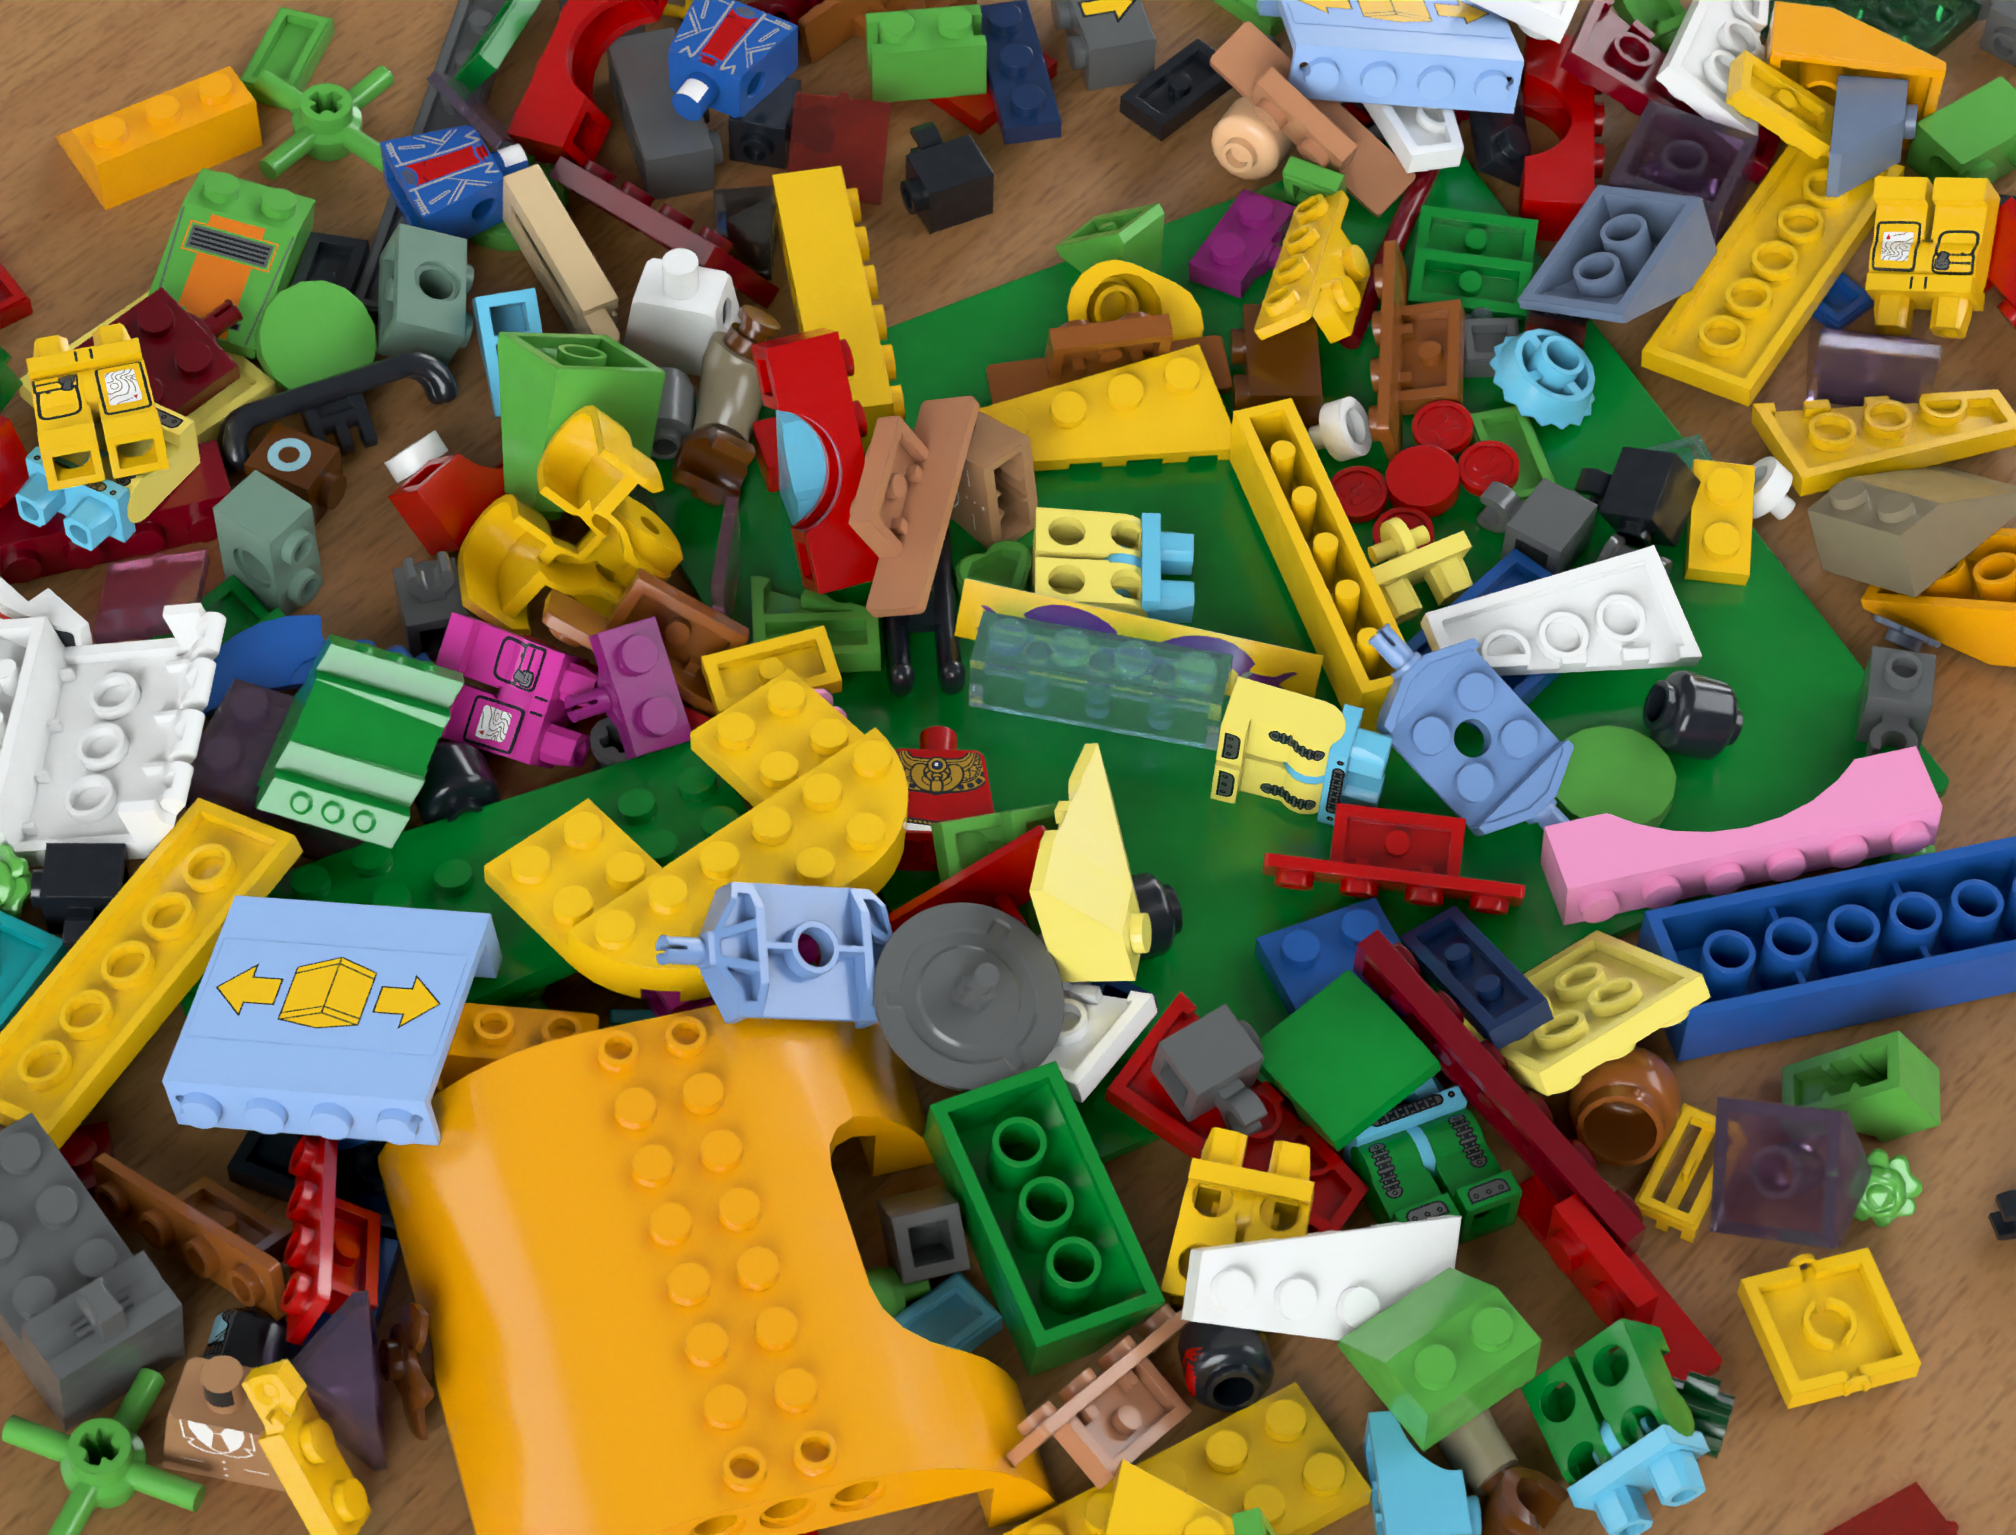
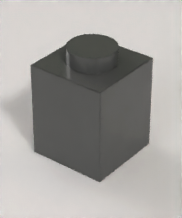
M943 1185L876 1200L888 1265L894 1268L903 1284L971 1269L959 1204Z

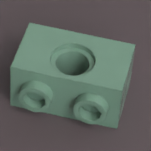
M402 223L398 224L380 254L377 354L392 357L403 353L421 352L435 356L447 366L457 349H464L467 346L473 328V315L466 312V298L471 291L474 279V267L471 264H467V239Z
M254 470L213 507L224 576L226 580L231 575H234L269 612L278 607L286 616H289L299 606H305L310 603L323 585L312 505L257 470Z

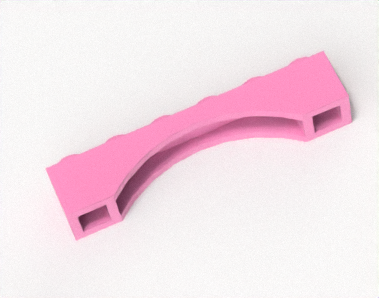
M1914 746L1854 759L1840 778L1813 801L1782 817L1746 828L1716 832L1672 831L1636 824L1608 813L1544 826L1540 864L1563 926L1583 921L1598 923L1613 917L1615 914L1647 907L1650 909L1668 907L1679 900L1701 895H1725L1742 886L1770 880L1785 882L1806 872L1829 867L1849 868L1870 858L1893 853L1908 855L1918 852L1926 846L1935 844L1943 806L1918 749Z

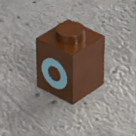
M277 422L244 463L246 478L254 470H257L312 505L315 526L328 509L333 510L339 505L346 490L347 480L343 476L339 447Z

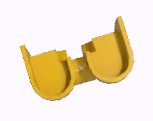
M594 405L584 406L574 412L560 426L545 448L537 469L539 493L569 514L580 516L591 530L576 546L552 536L548 521L541 513L515 495L505 494L487 507L472 525L459 551L457 570L462 606L487 623L519 635L524 633L531 635L529 611L533 598L545 585L564 594L571 595L585 606L608 617L639 568L666 582L671 577V572L683 560L681 546L671 529L649 508L628 496L637 484H640L651 493L664 490L661 474L656 464L633 447L631 437L622 425Z

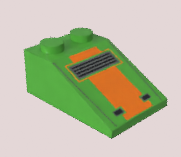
M202 168L181 205L148 296L160 287H163L185 311L196 315L200 319L224 303L226 299H230L233 305L235 304L240 310L243 320L216 338L217 343L226 352L255 359L257 354L254 334L258 321L261 319L263 310L272 298L279 292L291 287L311 231L313 232L316 199L294 194L286 189L273 188L240 179L229 173L215 172Z

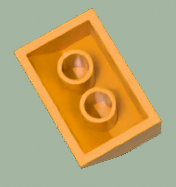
M231 66L55 136L105 210L198 173L202 168H210L263 146L256 100Z

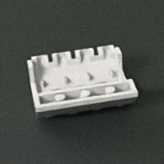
M201 603L164 606L162 616L175 638L70 647L64 646L46 616L0 620V844L10 845L17 857L25 858L28 861L29 867L44 865L46 843H125L129 860L147 858L174 827L177 814L184 808L187 802L194 767L190 764L197 756L205 720V714L202 711L208 705L217 665L213 660L219 654L227 619L223 614L206 612Z

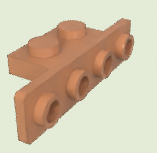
M1249 21L1244 22L1211 56L1210 66L1254 106L1256 114L1268 127L1277 132L1282 131L1295 143L1299 154L1305 161L1344 174L1346 191L1374 217H1381L1414 182L1416 174L1414 172L1407 173L1396 155L1337 101L1307 99L1288 82L1292 59Z
M973 396L924 401L920 406L914 432L899 415L877 418L871 443L865 453V465L856 497L851 504L848 523L879 557L866 604V610L874 618L921 614L926 610L980 408L979 403Z
M1167 1303L1136 1330L1144 1339L1140 1344L1137 1345L1128 1335L1097 1361L1105 1371L1101 1376L1097 1377L1092 1369L1088 1367L1057 1394L1065 1404L1063 1407L1057 1410L1048 1400L1016 1428L1025 1439L1006 1455L1014 1467L1050 1437L1054 1436L1098 1490H1100L1115 1477L1117 1465L1122 1459L1132 1463L1192 1412L1148 1359L1152 1353L1190 1322L1181 1319L1183 1308L1176 1313Z

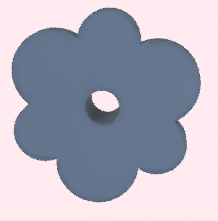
M1876 614L1873 617L1874 621L1889 627L1884 639L1911 651L1919 653L1923 643L1938 649L1941 645V642Z

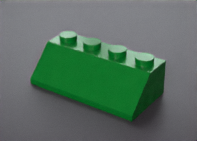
M1056 1061L929 1106L923 1138L946 1190L959 1204L963 1229L1028 1377L1093 1354L1164 1306L1165 1299Z

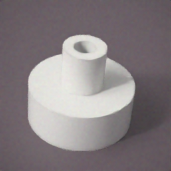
M1345 397L1325 403L1319 413V425L1312 426L1308 430V435L1315 450L1326 448L1329 454L1340 462L1364 456L1371 448L1372 438L1369 430L1368 416L1362 405L1353 397Z
M436 430L388 459L384 464L395 481L399 483L417 472L429 460L437 459L449 450Z
M1772 456L1762 458L1752 465L1755 466L1753 519L1770 512L1778 520H1782L1795 507V501L1786 494L1792 484L1793 476L1776 458Z

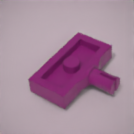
M1243 189L1188 263L1189 280L1242 298L1255 279L1267 273L1268 270L1275 269L1282 248V242L1285 239L1293 211L1296 207Z
M653 616L589 636L598 665V688L565 697V709L587 702L590 704V706L567 713L569 719L576 723L579 720L606 712L609 719L618 729L627 760L689 741L691 728L656 617Z

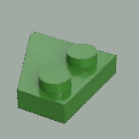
M751 576L753 643L824 625L839 672L881 671L878 617L874 618L866 610L865 606L851 602H836L827 595L817 594L807 589L802 593L801 599L771 591V579L762 576Z

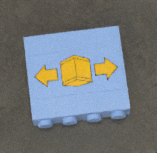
M1257 0L1256 7L1259 16L1282 17L1293 49L1288 82L1307 99L1514 114L1524 59L1506 18L1468 0ZM1303 62H1307V63H1308L1307 66H1305V67H1300V64H1301V63H1303ZM1507 77H1512L1511 81H1509V82L1507 81L1506 78H1507Z
M235 895L162 1079L177 1123L201 1129L217 1127L254 1130L263 1134L290 1133L314 1135L332 1140L351 1138L387 1141L396 1145L411 1143L439 1146L441 1134L431 1105L434 1091L474 977L496 978L503 960L491 914Z

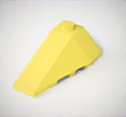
M1089 743L1084 745L1069 778V801H1059L1055 808L1056 824H1059L1058 830H1045L1040 841L1029 892L1047 951L1053 957L1062 982L1135 981L1140 954L1148 953L1151 947V922L1148 913L1140 912L1098 743Z

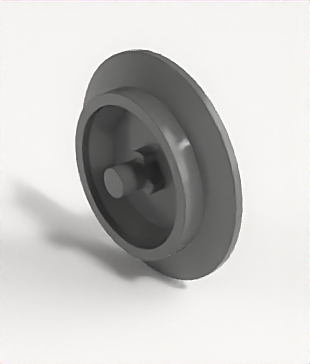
M958 902L942 904L923 910L904 922L893 933L880 953L876 964L873 982V1004L885 1039L897 1056L909 1068L925 1079L942 1087L968 1092L1039 1067L1048 1057L1058 1040L1064 1019L1065 999L1062 980L1053 957L1047 951L1042 941L1027 926L998 909L981 904Z

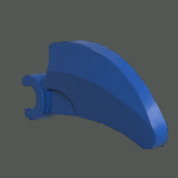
M294 615L261 622L234 635L222 644L218 656L213 660L217 665L208 705L202 711L205 717L229 704L253 696L301 688L307 679L312 664L326 642L321 632V616ZM368 639L356 640V642L367 643L376 647L374 641Z

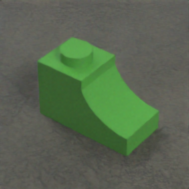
M1899 1030L1782 1067V1124L1795 1135L1824 1130H1845L1875 1136L1881 1143L1941 1125L1940 1069Z

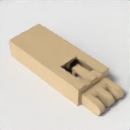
M535 164L504 176L502 220L570 334L607 335L619 343L620 332L615 325L618 318L615 309L618 308L619 298L540 166Z

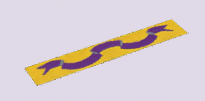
M967 578L964 580L954 636L1229 696H1231L1239 676L1315 698L1324 658L1323 655Z

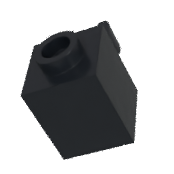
M787 78L744 117L734 118L729 116L730 160L786 169L795 142L801 143L805 148L816 153H830L836 136L835 131H831L835 110L825 106H812L803 110L801 80Z
M933 122L910 128V134L918 147L910 149V154L906 155V180L900 183V192L907 211L911 215L918 214L929 234L992 214L994 172L970 134L943 143L941 135Z
M1623 446L1613 474L1595 468H1582L1574 490L1579 494L1590 495L1589 501L1597 504L1598 512L1616 533L1626 537L1627 545L1638 549L1649 547L1652 544L1677 547L1701 482L1677 453Z
M46 843L43 869H34L32 872L31 902L33 908H42L48 933L63 934L62 943L63 946H69L68 952L132 877L126 844Z

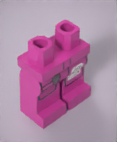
M452 612L435 665L461 672L465 677L500 689L498 694L464 683L449 709L451 718L444 728L441 737L466 743L529 765L553 769L554 765L582 768L590 748V736L567 728L569 722L567 713L571 712L573 707L565 709L564 700L568 695L572 696L598 688V673L587 667L589 660L568 654L477 618ZM587 702L578 706L587 707L590 704Z

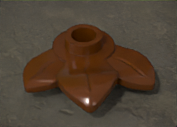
M409 1302L404 1306L400 1323L392 1325L389 1339L381 1340L379 1362L384 1380L394 1381L396 1389L401 1393L404 1414L411 1433L417 1439L423 1441L428 1439L425 1407L434 1397V1391L429 1384L433 1376V1352L428 1335L429 1314L419 1303Z

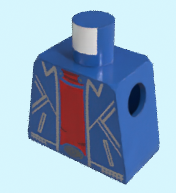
M693 0L668 52L669 87L675 93L672 97V105L675 111L690 121L699 120L709 107L734 118L744 117L798 68V25L735 0Z
M469 125L387 140L380 143L385 185L407 224L469 239L503 222V177L529 167L527 157L520 144L490 153L477 129Z

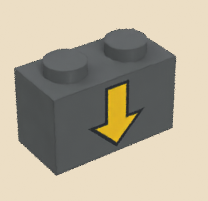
M1051 0L1055 27L1057 30L1065 29L1067 34L1066 50L1072 70L1080 69L1088 91L1137 83L1154 71L1156 38L1141 0Z

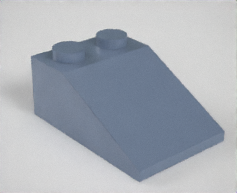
M1597 185L1518 298L1520 308L1627 323L1691 291L1717 253L1702 198Z

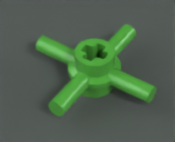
M378 66L348 91L336 84L322 83L311 86L303 93L269 70L263 71L255 82V89L293 113L292 128L294 134L259 162L262 173L270 180H275L306 154L320 161H336L346 157L350 152L384 173L380 143L362 132V115L360 111L394 84L391 72L384 66Z
M141 1368L113 1419L95 1418L88 1420L78 1426L71 1436L16 1415L9 1417L3 1428L2 1441L60 1462L63 1481L71 1492L47 1535H80L95 1507L113 1508L127 1502L136 1491L192 1512L198 1511L205 1498L206 1486L147 1464L145 1447L137 1435L139 1428L165 1384V1379L158 1372L149 1368Z

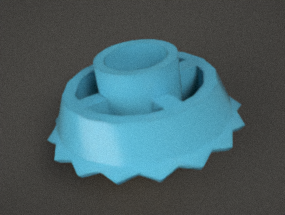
M1540 328L1526 331L1518 336H1507L1504 339V343L1494 347L1496 356L1489 362L1495 371L1493 383L1503 389L1504 400L1516 405L1521 416L1533 417L1540 426L1553 424L1563 430L1569 424L1580 426L1583 417L1591 415V403L1595 400L1592 392L1595 383L1593 366L1585 352L1570 338L1556 331Z

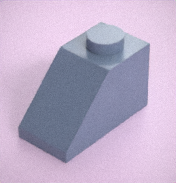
M1838 75L1826 197H1839L1886 171L1891 166L1900 163L1903 139L1914 140L1918 105L1906 104L1909 80Z

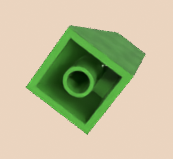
M499 332L497 345L505 493L515 495L541 513L547 520L562 518L563 512L566 511L539 493L537 469L542 454L553 435L574 412L584 406L594 405L622 425L629 433L633 447L651 458L666 374L664 370L607 335ZM637 484L628 496L642 504L645 488Z

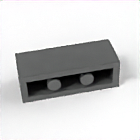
M673 27L617 38L607 49L608 76L644 192L655 198V200L715 189L714 165L723 163V152L717 129L707 130L705 124L709 123L710 120L709 109L699 120L690 121L680 116L673 108L672 97L675 93L669 87L668 65L669 48L676 35Z

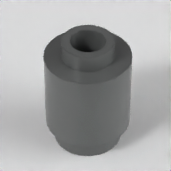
M659 367L666 374L651 456L658 459H672L676 457L683 439L693 432L696 416V390L691 384L689 377L683 371L672 367Z

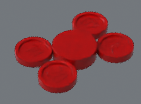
M1438 400L1424 405L1415 414L1412 421V434L1417 446L1401 451L1391 460L1386 471V481L1378 471L1370 467L1351 466L1337 472L1330 482L1350 523H1364L1375 519L1384 511L1389 498L1395 508L1386 511L1376 520L1372 531L1373 545L1381 542V523L1397 517L1407 525L1409 530L1422 525L1427 528L1430 542L1417 547L1419 549L1434 543V527L1430 518L1445 513L1456 503L1460 494V482L1468 492L1481 497L1493 481L1500 482L1512 489L1520 476V463L1516 452L1510 446L1499 441H1481L1468 447L1462 453L1457 464L1452 455L1463 451L1471 442L1473 437V420L1469 411L1461 404L1449 400Z

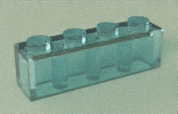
M983 611L970 658L969 706L1217 751L1221 724L1229 702L1233 655Z

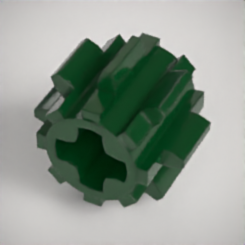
M1689 1371L1686 1381L1672 1377L1677 1391L1686 1401L1692 1413L1695 1431L1702 1432L1710 1449L1704 1455L1717 1459L1734 1406L1735 1396L1719 1392L1720 1380Z

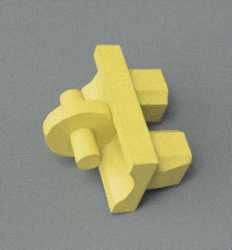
M1395 517L1381 523V542L1368 547L1369 558L1374 564L1389 559L1385 563L1372 567L1371 570L1397 625L1409 621L1423 609L1412 587L1413 585L1426 581L1438 606H1445L1454 602L1473 585L1463 560L1472 547L1464 530L1417 549V547L1430 542L1427 528L1422 525L1409 530L1401 519Z

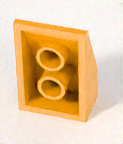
M1775 1L1764 58L1765 63L1833 107H1835L1838 75L1909 80L1906 104L1918 105L1916 122L1936 112L1947 63L1834 8ZM1903 139L1902 149H1909L1912 139Z
M2000 528L1916 598L1870 584L1860 599L1863 609L1919 632L1989 665L2016 667V529Z

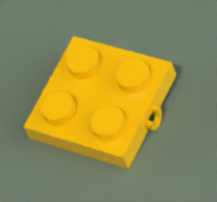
M1868 1247L1816 1260L1811 1253L1801 1254L1793 1258L1787 1268L1740 1280L1737 1294L1787 1409L1842 1395L1849 1396L1854 1392L1868 1391L1873 1387L1917 1376L1921 1361ZM1807 1263L1808 1268L1801 1270L1799 1266Z

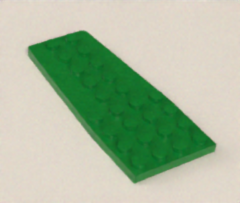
M687 741L483 806V811L478 813L473 811L462 813L452 822H448L447 818L401 832L392 849L371 842H364L357 847L332 854L288 871L266 898L490 913L503 960L496 978L474 977L465 1003L505 1006L578 971L485 883L484 865L588 798L662 868L748 812L738 792L692 751L691 742ZM203 975L180 1002L186 1018Z

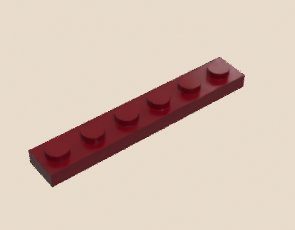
M1379 929L1357 944L1353 972L1422 1041L1439 1061L1444 1074L1455 1086H1459L1463 1095L1552 1195L1561 1202L1576 1193L1628 1258L1638 1252L1646 1227L1642 1223L1644 1220L1643 1215L1634 1200L1620 1189L1614 1192L1597 1173V1163L1589 1150L1578 1140L1572 1139L1568 1141L1552 1123V1113L1537 1093L1530 1089L1523 1091L1507 1073L1508 1065L1499 1050L1487 1040L1479 1042L1463 1024V1014L1454 1000L1443 991L1435 993L1420 976L1419 965L1410 951L1398 942L1392 945Z

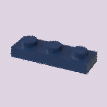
M1019 0L981 5V35H985L987 43V82L1004 145L1060 138L1062 121L1028 1Z
M1456 905L1399 937L1402 945L1410 951L1417 961L1420 971L1439 991L1445 992L1454 1000L1461 1010L1463 1017L1485 1040L1492 1043L1498 1050L1512 1042L1521 1040L1531 1031L1554 1019L1547 999Z

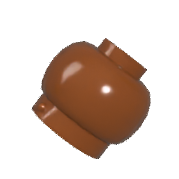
M1636 1046L1626 1056L1616 1060L1605 1061L1582 1075L1581 1081L1568 1091L1567 1096L1568 1112L1579 1142L1589 1150L1593 1158L1604 1164L1619 1167L1639 1165L1655 1155L1676 1128L1682 1103L1679 1085L1673 1071L1661 1057L1645 1048Z

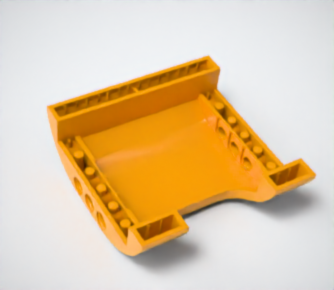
M712 1005L559 1038L498 1059L467 1074L432 1097L431 1105L441 1134L439 1146L411 1143L396 1145L387 1142L379 1154L378 1167L383 1179L390 1213L395 1224L396 1235L413 1300L423 1306L429 1314L428 1335L433 1352V1376L475 1535H798L974 1492L978 1494L988 1528L1037 1517L1057 1506V1501L1038 1448L1015 1467L1006 1457L1012 1449L1025 1439L1016 1427L1028 1417L1015 1381L1006 1371L988 1359L928 1341L903 1328L882 1308L869 1284L831 1168V1156L835 1147L852 1137H859L872 1177L934 1163L923 1138L926 1118L909 1068L890 1047L878 1022L864 1029L855 1028L854 1022L746 1018L738 1023L725 1024L717 1006Z

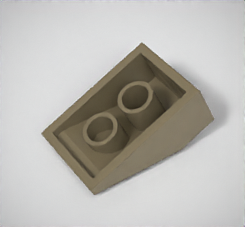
M1940 465L1848 477L1834 485L1825 496L1807 509L1822 570L1916 598L2016 516V486Z

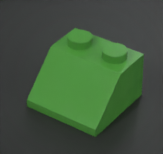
M1450 1267L1338 1340V1348L1423 1452L1534 1378L1541 1346L1539 1336L1497 1287Z

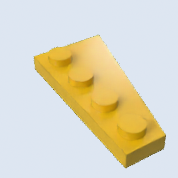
M1199 344L979 408L980 412L1030 438L1034 471L1069 469L1070 464L1101 462L1102 467L1126 466L1127 461L1162 459V463L1188 462L1189 457L1217 455V460H1229L1232 424Z

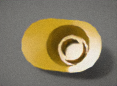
M1116 259L1098 262L1084 271L1071 288L1067 304L1068 321L1087 320L1091 323L1118 320L1122 316L1134 312H1145L1150 315L1169 313L1173 332L1172 341L1198 338L1203 335L1204 325L1201 309L1192 294L1177 283L1133 263Z

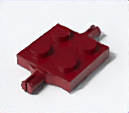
M160 287L108 324L121 323L125 326L131 339H139L154 402L183 416H188L240 378L237 363L218 345L216 340L219 335L243 320L240 310L235 304L233 305L230 299H226L224 303L200 319L196 315L185 311L163 287ZM93 336L75 349L94 346Z

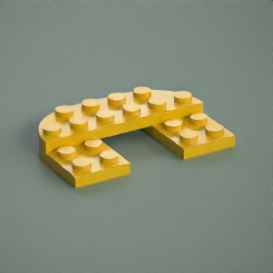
M791 668L690 732L691 750L754 808L662 868L588 798L484 865L485 883L572 967L591 981L614 992L639 999L642 996V989L680 991V1001L698 1000L712 997L700 973V969L696 965H660L656 955L665 951H656L657 940L661 935L698 937L715 891L730 882L858 888L870 889L876 895L894 874L904 851L908 815V786L902 763L895 749L876 727L863 734Z

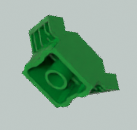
M330 634L312 664L304 685L295 694L256 785L260 787L256 796V809L333 831L345 839H361L365 842H371L392 849L410 819V806L425 782V775L428 770L426 768L436 743L442 736L444 728L451 718L449 709L464 685L463 673L437 666L432 662L410 658L398 652L386 651L367 643H359Z

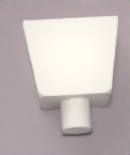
M684 248L670 250L662 259L653 258L648 260L633 297L623 346L657 367H672L683 371L685 374L700 376L703 355L714 332L721 331L727 333L732 323H741L738 317L740 308L731 276L725 271L698 266L696 254Z

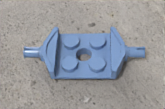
M1389 623L1376 632L1377 634L1368 640V643L1395 668L1390 674L1394 681L1379 711L1376 729L1381 734L1393 736L1392 747L1458 818L1466 819V826L1476 837L1526 821L1529 825L1537 822L1543 830L1544 826L1570 821L1555 806L1557 801L1554 798L1557 796L1574 745L1568 739L1559 741L1476 651L1480 644L1475 638L1422 656L1418 651L1412 652L1408 645L1390 627ZM1462 722L1473 723L1483 734V748L1475 758L1464 756L1455 746L1454 733Z
M730 882L715 891L700 935L698 937L661 935L656 943V951L665 952L656 955V959L660 965H696L700 969V973L725 1024L738 1023L746 1018L854 1022L855 1028L864 1029L878 1022L873 1004L874 974L880 953L893 933L886 905L870 889ZM801 934L809 935L817 942L821 951V960L818 967L806 963L799 954L798 939Z

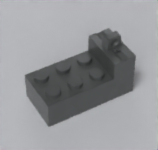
M31 1112L0 1131V1337L64 1430L67 1431L125 1395L141 1368H149L160 1373L185 1357L183 1311L181 1302L163 1280L144 1250L133 1256Z

